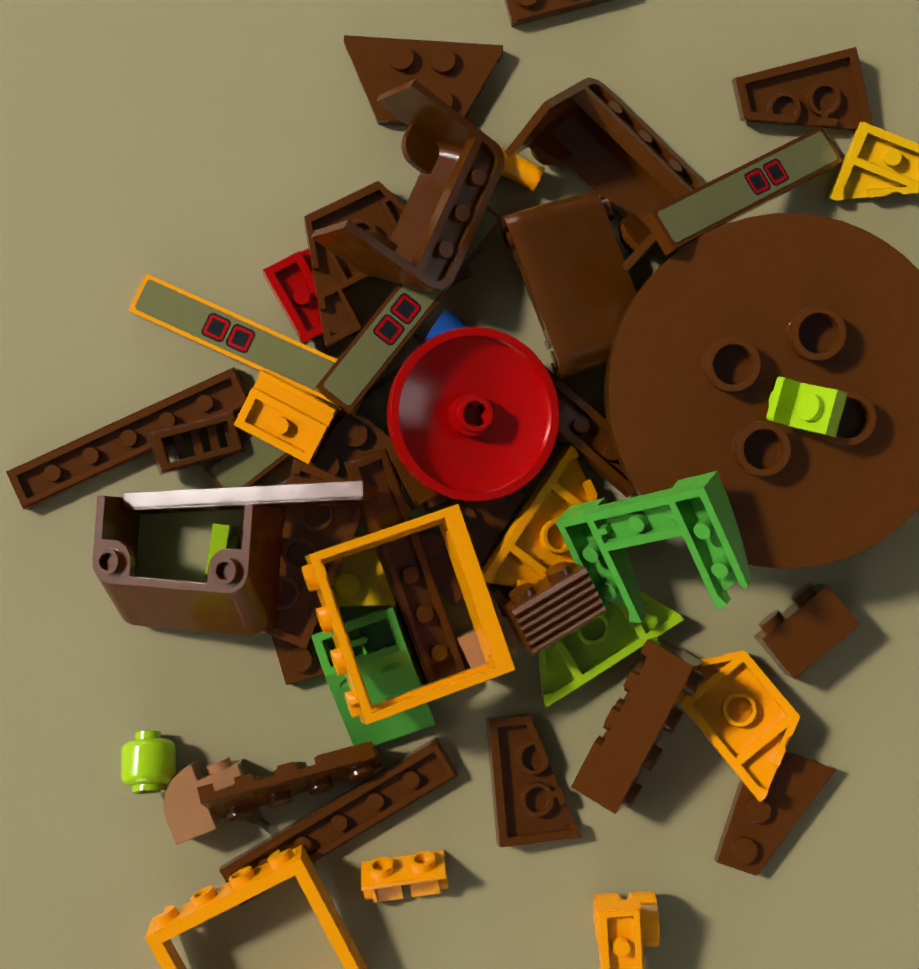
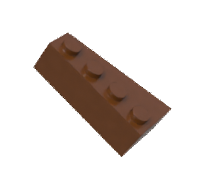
M661 637L647 639L640 652L646 656L645 661H640L635 669H632L623 685L624 691L627 694L624 699L619 698L611 708L603 726L606 732L603 737L599 735L594 741L571 788L614 814L619 812L624 805L628 808L633 806L643 788L642 785L637 783L644 768L652 771L663 752V749L657 746L665 731L670 734L674 732L684 714L683 711L678 709L685 694L691 697L694 696L705 676L699 672L703 661Z

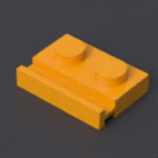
M260 370L259 377L254 387L251 388L234 425L307 464L312 463L338 408L266 370Z

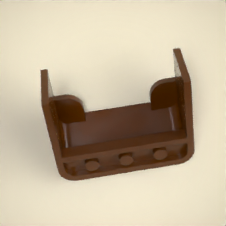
M590 77L545 101L505 151L511 158L529 147L532 156L543 165L559 166L566 162L601 197L607 196L611 207L624 218L618 225L620 240L627 249L633 252L621 265L626 271L630 270L658 244L643 217L651 210L705 184L605 84Z
M414 79L380 94L376 101L408 125L402 138V153L405 160L421 172L390 240L378 232H365L350 220L314 230L311 238L366 275L432 292L449 287L455 280L503 172L505 159L501 147L493 139Z
M97 495L93 569L120 616L129 624L246 636L261 635L268 632L276 621L284 508L245 505L242 549L227 548L218 551L210 560L206 583L136 577L140 513L127 511L123 508V497Z

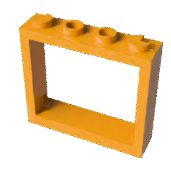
M459 504L305 556L308 565L301 567L308 590L310 592L316 590L322 607L315 609L323 633L331 632L336 649L331 650L330 655L337 675L345 674L351 690L345 692L344 696L352 718L359 716L361 722L368 725L515 670ZM439 525L486 663L371 704L324 564Z
M303 844L292 850L288 848L282 852L280 850L275 851L267 858V863L255 869L251 866H246L236 871L229 877V882L216 889L213 885L200 889L191 896L190 902L178 908L175 905L165 907L163 913L152 918L145 936L162 969H186L171 938L295 876L344 969H368Z

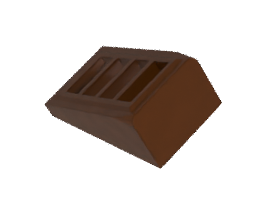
M233 411L150 432L148 435L159 475L244 452L238 428L234 425L235 417ZM218 424H222L228 447L222 449L220 448L214 427ZM204 428L211 451L207 453L203 451L198 430ZM187 433L189 434L195 455L188 458L181 435ZM172 438L177 461L170 462L164 440Z

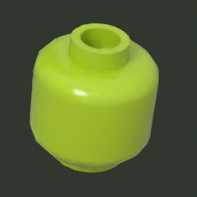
M147 730L136 732L135 740L128 741L121 747L122 783L125 786L132 787L133 794L166 792V785H169L176 776L175 743L161 738V731Z

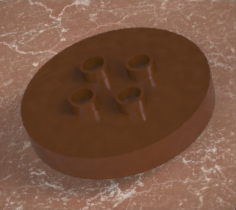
M772 213L727 223L703 234L671 256L645 281L631 300L616 330L606 366L604 393L608 431L620 466L638 496L670 489L680 479L717 471L741 534L748 565L785 569L824 565L864 551L885 539L902 526L919 509V269L890 244L862 228L841 220L802 213ZM777 377H785L801 383L848 393L836 437L791 428L767 420L769 397L774 390Z

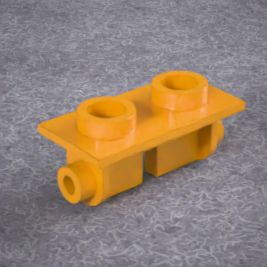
M444 850L432 852L419 851L412 855L391 858L378 857L371 861L361 862V891L364 893L365 901L373 900L374 904L403 899L402 885L410 884L412 897L441 894V889L449 888Z

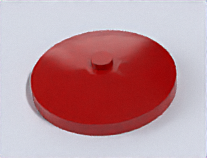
M463 327L441 333L427 340L403 362L389 392L387 423L390 439L399 460L419 483L429 490L450 499L488 501L517 491L531 481L545 465L553 450L558 434L559 402L548 370L537 355L525 344L498 330L485 327Z

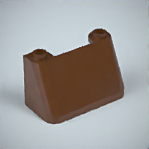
M596 191L519 210L502 216L501 234L507 249L514 248L512 257L515 264H518L546 339L544 343L547 350L553 348V351H550L553 363L550 365L553 373L561 381H566L607 366L612 341L620 320L631 300L636 295L629 272L621 266L625 261L610 221L614 219L611 204L607 196L600 197Z

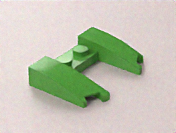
M717 471L680 479L670 489L607 503L605 498L572 505L555 522L574 562L585 567L589 572V576L596 587V591L599 593L600 599L603 601L606 612L610 602L627 606L629 622L641 623L645 619L646 614L634 571L626 551L627 547L683 536L716 609H722L728 604L731 598L726 590L737 580L744 589L752 581L741 534Z

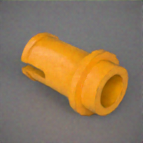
M501 147L505 159L501 175L534 192L545 167L539 166L517 154L510 158L505 153L506 149Z

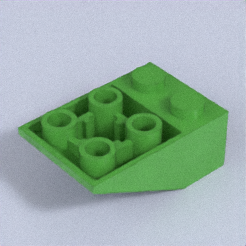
M395 605L344 622L371 704L422 686ZM321 630L311 635L325 678L353 746L369 741L374 745H378L436 725L428 702L368 725L362 723L359 716L352 718L344 696L345 692L351 690L345 674L337 675L330 655V651L336 649L331 632L324 634Z

